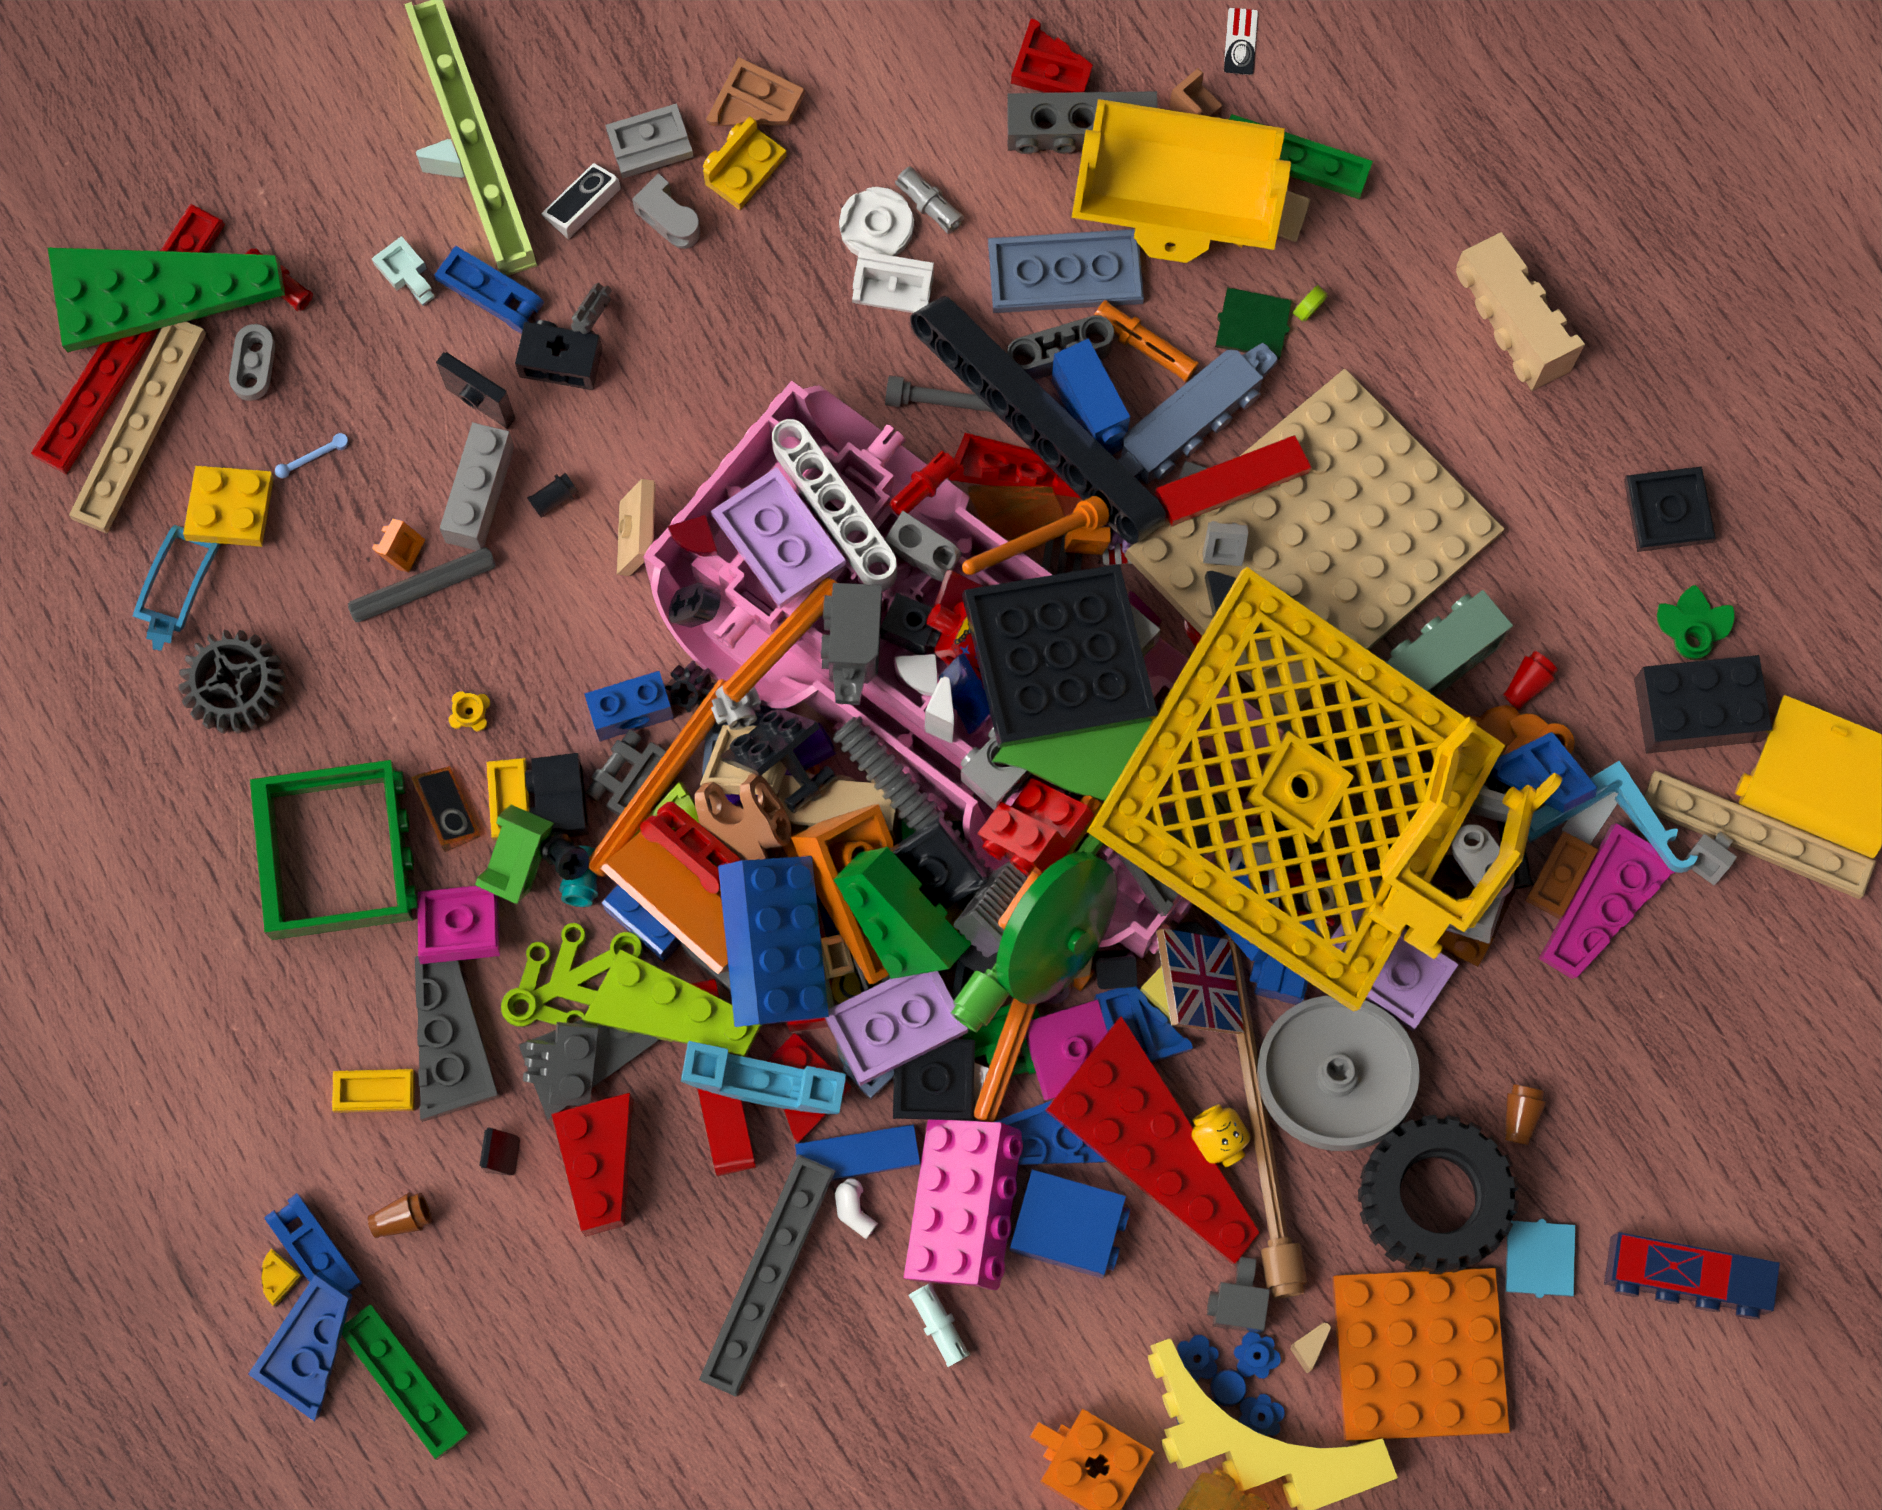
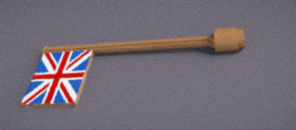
M1164 928L1156 930L1171 1026L1236 1034L1270 1240L1267 1241L1268 1247L1261 1250L1267 1289H1271L1273 1299L1305 1294L1304 1284L1307 1283L1302 1248L1299 1243L1292 1244V1238L1288 1237L1267 1108L1264 1105L1258 1087V1055L1240 948L1228 934L1216 938Z

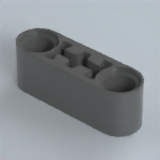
M1099 315L1090 316L1017 338L1010 343L1007 354L1013 360L1019 355L1030 356L1033 359L1032 363L1018 365L1034 380L1052 375L1054 354L1060 352L1054 346L1060 345V348L1064 350L1086 340V337L1093 333L1100 334L1105 338V341L1096 344L1091 342L1099 359H1105L1112 349L1114 328L1107 318ZM1041 350L1043 351L1042 357L1046 356L1045 359H1041Z

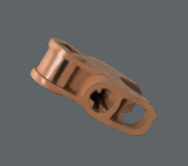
M748 775V778L740 785L739 795L743 808L732 804L725 796L722 788L714 781L704 783L696 791L695 808L699 824L736 854L741 861L788 857L783 846L789 844L791 840V824L782 802L762 775ZM755 788L758 793V799L756 798ZM709 798H710V802H711V806H712V811H711V809H710V807H709V801H708Z

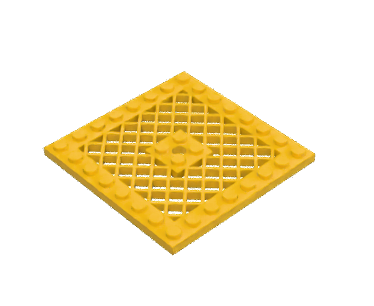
M1246 567L1239 573L1158 710V716L1152 720L1087 832L1354 1012L1360 1010L1405 928L1404 926L1400 933L1395 935L1366 916L1368 909L1373 903H1377L1380 906L1383 905L1389 896L1392 886L1382 878L1373 893L1370 878L1380 877V869L1368 872L1363 851L1376 848L1380 862L1389 851L1388 846L1393 845L1399 836L1386 839L1381 818L1395 815L1399 834H1401L1409 823L1407 813L1417 811L1424 802L1427 790L1425 780L1430 779L1431 772L1423 773L1418 753L1431 751L1434 761L1437 748L1466 718L1256 572ZM1257 627L1265 631L1254 634ZM1269 639L1274 659L1260 661L1255 642ZM1283 644L1297 654L1286 656ZM1245 649L1249 664L1235 666ZM1302 662L1307 681L1293 684L1288 664ZM1277 667L1281 686L1267 689L1262 669ZM1316 667L1330 677L1319 679ZM1251 671L1255 691L1241 694L1236 674ZM1226 681L1230 696L1215 699ZM1334 684L1339 704L1325 706L1321 686ZM1309 689L1314 709L1300 711L1295 691ZM1348 689L1362 699L1351 701ZM1283 694L1288 714L1274 716L1269 696ZM1258 699L1263 719L1248 721L1243 701ZM1232 704L1237 724L1222 726L1217 707ZM1367 706L1372 726L1358 729L1353 709ZM1341 711L1346 731L1333 734L1328 714ZM1381 712L1394 720V722L1383 723ZM1207 714L1211 729L1197 731ZM1316 716L1321 736L1307 739L1302 719ZM1290 721L1293 733L1288 731L1280 738L1276 724ZM1477 725L1473 732L1463 741L1461 752L1468 756V762L1463 770L1455 775L1448 806L1409 859L1410 870L1429 883L1505 746ZM1265 726L1269 746L1255 749L1250 729ZM1399 728L1404 748L1391 751L1386 731ZM1239 731L1244 751L1229 754L1224 734ZM1374 733L1378 754L1365 756L1360 736ZM1413 734L1427 744L1416 746ZM1213 736L1218 757L1203 759L1198 739ZM1349 739L1353 759L1340 761L1335 741ZM1323 744L1326 756L1312 746ZM1188 746L1192 762L1177 764ZM1271 754L1261 771L1257 756ZM1406 756L1411 776L1397 778L1393 758ZM1246 759L1251 779L1236 782L1231 762ZM1381 761L1386 781L1372 784L1367 763ZM1220 764L1225 784L1210 787L1205 767ZM1355 766L1360 786L1347 789L1354 775L1344 768ZM1194 769L1199 790L1183 792L1179 772ZM1294 777L1301 778L1306 782L1308 793L1305 798H1300L1294 794L1291 787ZM1167 780H1169L1172 795L1157 798ZM1413 783L1418 803L1405 806L1400 785ZM1252 787L1245 800L1254 805L1255 808L1243 810L1238 789ZM1388 788L1393 808L1379 811L1374 791ZM1227 792L1232 812L1217 815L1212 795ZM1362 793L1367 814L1354 816L1349 796ZM1201 797L1206 818L1190 820L1186 800ZM1174 802L1179 823L1164 826L1159 805ZM1337 805H1339L1342 819L1329 821ZM1148 813L1150 815L1151 821L1146 819ZM1260 814L1265 835L1250 838L1245 817ZM1273 819L1289 830L1276 832ZM1234 820L1239 840L1224 843L1219 822ZM1370 821L1374 841L1361 844L1356 823ZM1208 825L1213 846L1198 849L1193 828ZM1344 826L1349 847L1335 849L1330 829ZM1181 830L1184 844L1168 833ZM1293 837L1297 858L1283 860L1278 839ZM1320 837L1323 852L1309 855L1306 842L1313 844ZM1267 842L1272 863L1257 866L1252 845ZM1241 847L1246 868L1231 871L1226 850ZM1215 853L1218 867L1201 855ZM1351 854L1356 874L1342 877L1337 856ZM1325 859L1330 880L1316 883L1311 862ZM1300 864L1305 885L1290 888L1285 867ZM1274 870L1279 891L1264 894L1259 873ZM1248 875L1251 889L1235 878ZM1358 881L1363 902L1349 905L1344 884ZM1332 887L1338 908L1323 911L1318 890ZM1307 892L1312 913L1297 916L1292 895ZM1281 898L1284 912L1267 900ZM1365 909L1355 926L1351 912ZM1340 915L1345 936L1331 939L1325 917ZM1314 920L1317 934L1301 923ZM1346 942L1342 951L1334 946Z

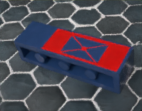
M1618 1232L1610 1237L1604 1285L1615 1286L1614 1292L1620 1295L1639 1297L1640 1291L1655 1294V1301L1662 1303L1679 1304L1680 1299L1696 1302L1695 1308L1699 1310L1720 1312V1307L1736 1309L1735 1316L1760 1320L1761 1314L1765 1315L1774 1311L1780 1263Z

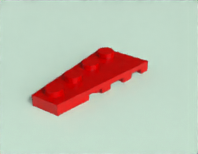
M966 432L954 457L959 468L948 478L950 481L1081 498L1032 449Z

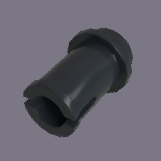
M566 473L558 476V474L554 475V481L532 496L527 497L541 518L568 498L572 501L574 499L573 495L579 492Z

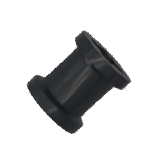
M553 832L541 843L540 856L548 864L555 865V870L561 878L575 880L581 877L588 869L589 855L583 848L574 846V841L565 832Z

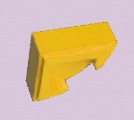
M271 1248L262 1264L261 1280L265 1297L272 1306L276 1307L303 1276Z

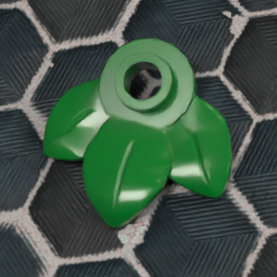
M1692 585L1680 596L1676 606L1666 603L1658 605L1657 623L1663 633L1674 639L1675 648L1681 656L1690 660H1698L1708 655L1714 642L1728 636L1734 623L1735 614L1734 608L1731 605L1710 609V605L1703 593L1696 585ZM1693 636L1697 638L1699 646L1691 647L1687 643V637Z

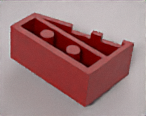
M630 1092L551 1114L579 1226L585 1237L625 1226L631 1121L634 1099Z

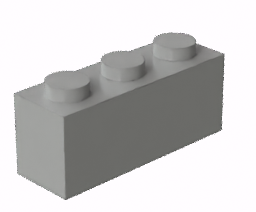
M472 422L439 528L445 543L476 551L484 548L515 447L509 431Z

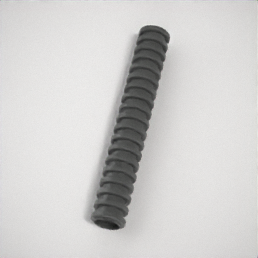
M861 716L853 717L834 734L833 740L835 743L840 741L843 745L842 751H849L851 754L849 759L852 762L857 761L859 763L858 769L860 771L865 770L868 773L866 775L868 781L872 779L875 781L874 788L876 790L881 789L884 792L882 797L885 800L889 798L892 801L890 806L893 809L898 808L900 810L899 816L901 819L907 818V826L909 828L914 827L918 831L939 816L944 820L945 813L942 810L937 811L935 809L937 804L934 801L929 802L927 800L928 794L926 792L921 793L919 791L920 785L918 782L912 783L910 780L912 775L910 773L905 774L902 771L904 766L901 763L896 764L894 762L896 758L894 754H887V746L885 744L880 746L878 743L879 737L877 735L872 736L869 733L871 728L868 725L864 727L861 724L863 721ZM951 820L945 821L989 877L993 869L991 867L986 868L983 857L979 859L976 857L977 850L975 848L970 849L968 847L969 841L967 839L962 840L959 837L961 832L958 829L953 830L951 828L953 825ZM980 888L972 892L973 897L976 895Z

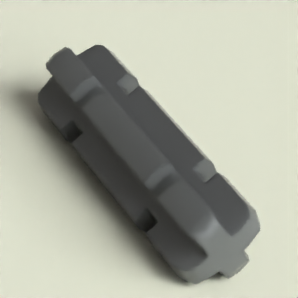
M600 283L592 286L578 307V310L572 316L573 323L571 328L574 332L579 330L582 334H587L591 331L611 300L609 295L612 290L609 286L603 287Z

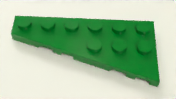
M47 247L61 343L67 353L285 295L281 266L275 255Z

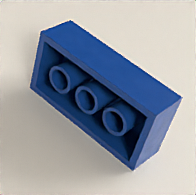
M812 856L742 860L719 865L718 871L734 1026L743 1027L829 1017Z

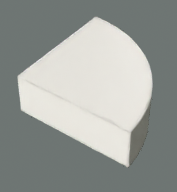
M936 655L895 657L897 670L902 679L919 693L932 696L938 685Z

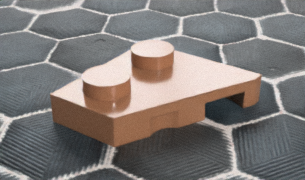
M738 57L706 121L711 126H735L737 123L743 124L751 116L756 120L757 126L789 125L806 92L804 88Z

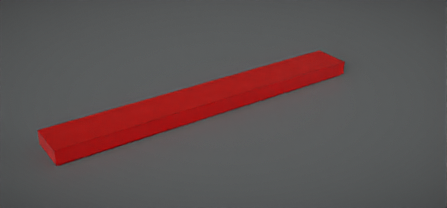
M190 204L160 251L208 253L225 224L223 220ZM159 329L99 345L33 448L31 455L35 459L65 475L68 473Z

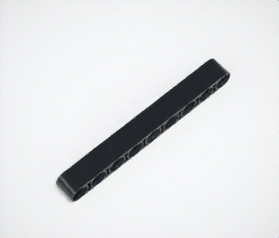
M946 296L939 297L912 313L910 323L915 335L1083 500L1092 496L1101 498L1109 511L1107 524L1122 539L1130 544H1135L1164 526L1167 517L1162 504L950 298Z

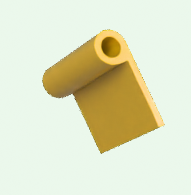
M1784 695L1772 723V731L1768 734L1756 767L1750 775L1743 773L1738 782L1735 794L1741 796L1739 805L1873 859L1882 845V734Z

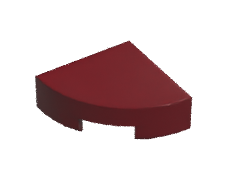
M706 515L668 526L669 533L674 542L685 550L702 557L718 555Z

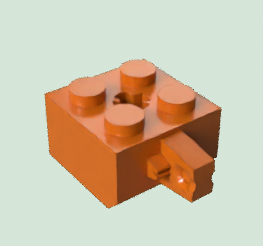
M1084 1409L1079 1413L1071 1429L1061 1424L1056 1432L1038 1422L1029 1436L1047 1448L1043 1457L1051 1462L1040 1483L1083 1510H1121L1154 1453L1151 1449ZM1097 1457H1101L1106 1462L1103 1467H1107V1474L1099 1473L1095 1478H1092L1087 1474L1090 1467H1085L1086 1460L1094 1461Z

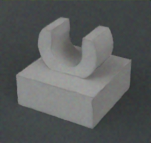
M1217 521L1208 522L1203 548V563L1242 566L1248 539L1247 525H1238L1237 523L1222 524L1217 523Z
M1720 831L1714 840L1703 834L1684 860H1687L1690 855L1698 856L1691 870L1715 885L1731 867L1737 856L1727 850L1733 840Z

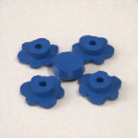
M1248 1332L1243 1336L1242 1345L1234 1349V1356L1239 1360L1237 1363L1238 1372L1226 1369L1217 1373V1365L1214 1361L1217 1360L1219 1352L1215 1347H1209V1341L1203 1335H1195L1190 1339V1342L1181 1341L1177 1345V1351L1183 1365L1195 1382L1200 1377L1204 1379L1213 1377L1210 1390L1214 1398L1212 1401L1219 1406L1220 1404L1231 1407L1240 1403V1411L1243 1415L1239 1418L1238 1422L1265 1436L1268 1434L1274 1436L1280 1432L1278 1422L1283 1419L1285 1414L1282 1405L1276 1402L1271 1403V1398L1267 1394H1261L1257 1399L1253 1397L1245 1398L1247 1384L1244 1377H1250L1255 1374L1256 1377L1264 1379L1269 1375V1369L1278 1367L1281 1362L1280 1354L1273 1349L1274 1340L1271 1337H1263L1261 1339L1260 1335L1255 1332ZM1255 1352L1260 1354L1259 1360L1254 1359L1253 1354ZM1194 1355L1200 1357L1199 1363L1193 1361ZM1259 1413L1264 1414L1265 1418L1263 1421L1258 1420L1257 1416Z

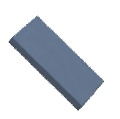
M1135 229L988 238L993 313L1099 307L1104 300H1107L1112 306L1143 304L1139 244L1134 239Z

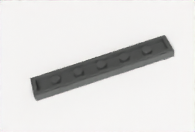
M798 1154L699 1381L735 1397L738 1396L835 1175V1170Z

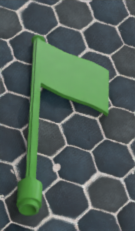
M1152 721L1002 747L991 762L1003 763L1024 769L1069 792L1083 796L1090 795L1097 800L1105 801ZM1088 834L1076 852L1085 851L1095 855L1103 843L1091 834ZM996 963L991 970L987 969L984 974L980 971H975L953 1001L955 1007L950 1014L974 1032H978L982 1025L985 1027L988 1025L1009 996V993L998 982Z

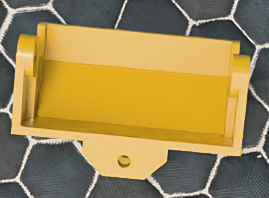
M1098 99L1093 130L1086 129L1072 218L1135 228L1134 239L1149 257L1188 263L1209 250L1210 240L1274 250L1291 167V161L1279 160L1285 128ZM1166 243L1175 244V245H1174V246H1168Z

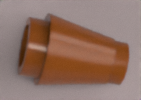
M1513 1084L1511 1093H1507L1505 1140L1529 1145L1530 1138L1546 1105V1102L1543 1101L1545 1091Z
M408 1192L374 1214L368 1215L367 1220L374 1238L422 1231L424 1225L431 1223V1213L422 1193L413 1195Z

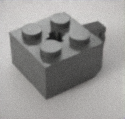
M833 583L832 596H824V630H830V635L822 634V669H829V681L834 682L836 704L860 705L864 683L868 684L878 675L882 585Z

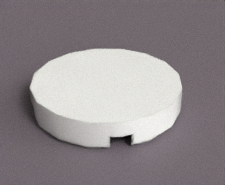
M871 187L867 188L866 191L859 194L855 193L849 197L841 209L839 228L842 241L857 256L859 250L896 256L905 250L912 239L914 218L903 196L888 188Z

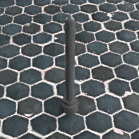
M893 375L888 377L886 406L900 407V404L908 405V401L993 412L975 394L911 386V382L904 381V377Z

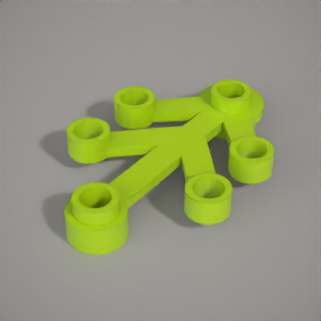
M577 923L567 924L561 932L563 942L551 980L536 989L541 967L546 966L550 962L551 952L543 942L530 944L526 950L528 960L518 988L507 992L502 1000L501 1012L503 1017L509 1024L516 1027L529 1026L536 1020L556 1025L557 1022L568 1023L575 1016L583 1019L585 1015L581 1011L572 1010L566 1013L544 1004L560 997L590 1006L597 991L579 985L610 969L619 950L624 945H632L634 947L632 955L640 959L643 947L639 938L630 932L619 933L612 939L610 950L571 970L577 949L586 941V933L583 927ZM576 929L581 932L579 940L576 942L567 940L566 936L570 930ZM537 948H542L546 952L545 957L541 961H534L531 957L532 952ZM520 1001H525L529 1004V1009L524 1014L515 1013V1005Z

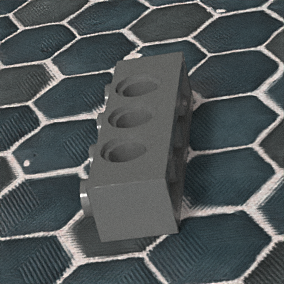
M1157 91L1007 93L1008 151L1016 150L1021 154H1032L1038 150H1053L1057 153L1065 154L1071 153L1074 150H1082L1086 129L1093 130L1098 99L1158 108ZM1041 121H1048L1054 126L1049 129H1042L1036 124ZM1086 121L1091 126L1088 128H1078L1074 123Z

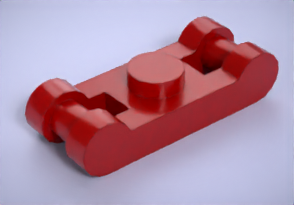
M666 802L658 809L657 816L648 817L640 825L641 833L648 841L658 842L700 878L701 885L709 893L715 894L720 891L718 866L741 861L736 854L674 802ZM709 859L713 860L717 864V867L714 864H712L709 861Z

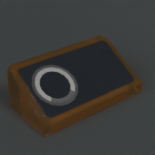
M451 766L411 777L444 852L481 837Z

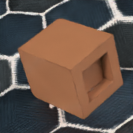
M1197 68L1172 89L1169 110L1215 117L1221 112L1222 104L1202 85L1204 73Z

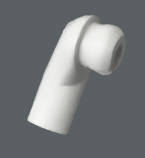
M846 1179L844 1183L838 1185L835 1192L838 1218L867 1239L878 1223L861 1211L860 1196L863 1192L861 1183L856 1179Z

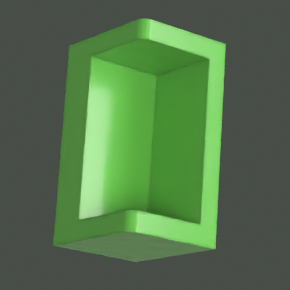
M511 804L498 816L496 823L502 827L488 868L477 877L475 885L518 904L531 891L542 859L540 856L541 843L551 833L554 823Z

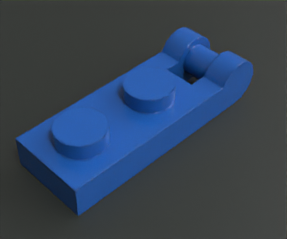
M456 245L434 274L436 281L504 321L509 327L521 334L524 322H529L528 319L532 313H538L544 304V301L537 294ZM513 298L521 302L516 311L507 307Z
M298 1193L287 1200L289 1204L280 1211L276 1212L273 1210L264 1217L309 1282L315 1274L321 1272L349 1293L363 1284ZM299 1217L303 1225L291 1233L287 1225Z

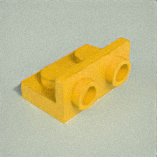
M749 116L743 124L737 123L731 129L727 136V142L719 151L714 150L706 158L703 164L705 185L738 210H741L787 157L786 150L758 130L756 120Z

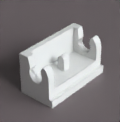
M859 250L852 288L854 289L852 303L914 313L929 304L934 278V263Z

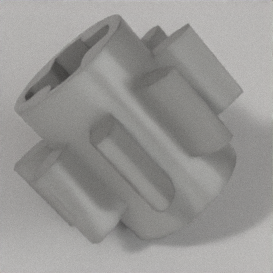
M723 686L717 689V698L712 700L713 707L711 709L718 725L727 721L730 729L738 730L753 724L757 720L755 712L761 710L759 706L761 700L755 686L737 703L724 693Z

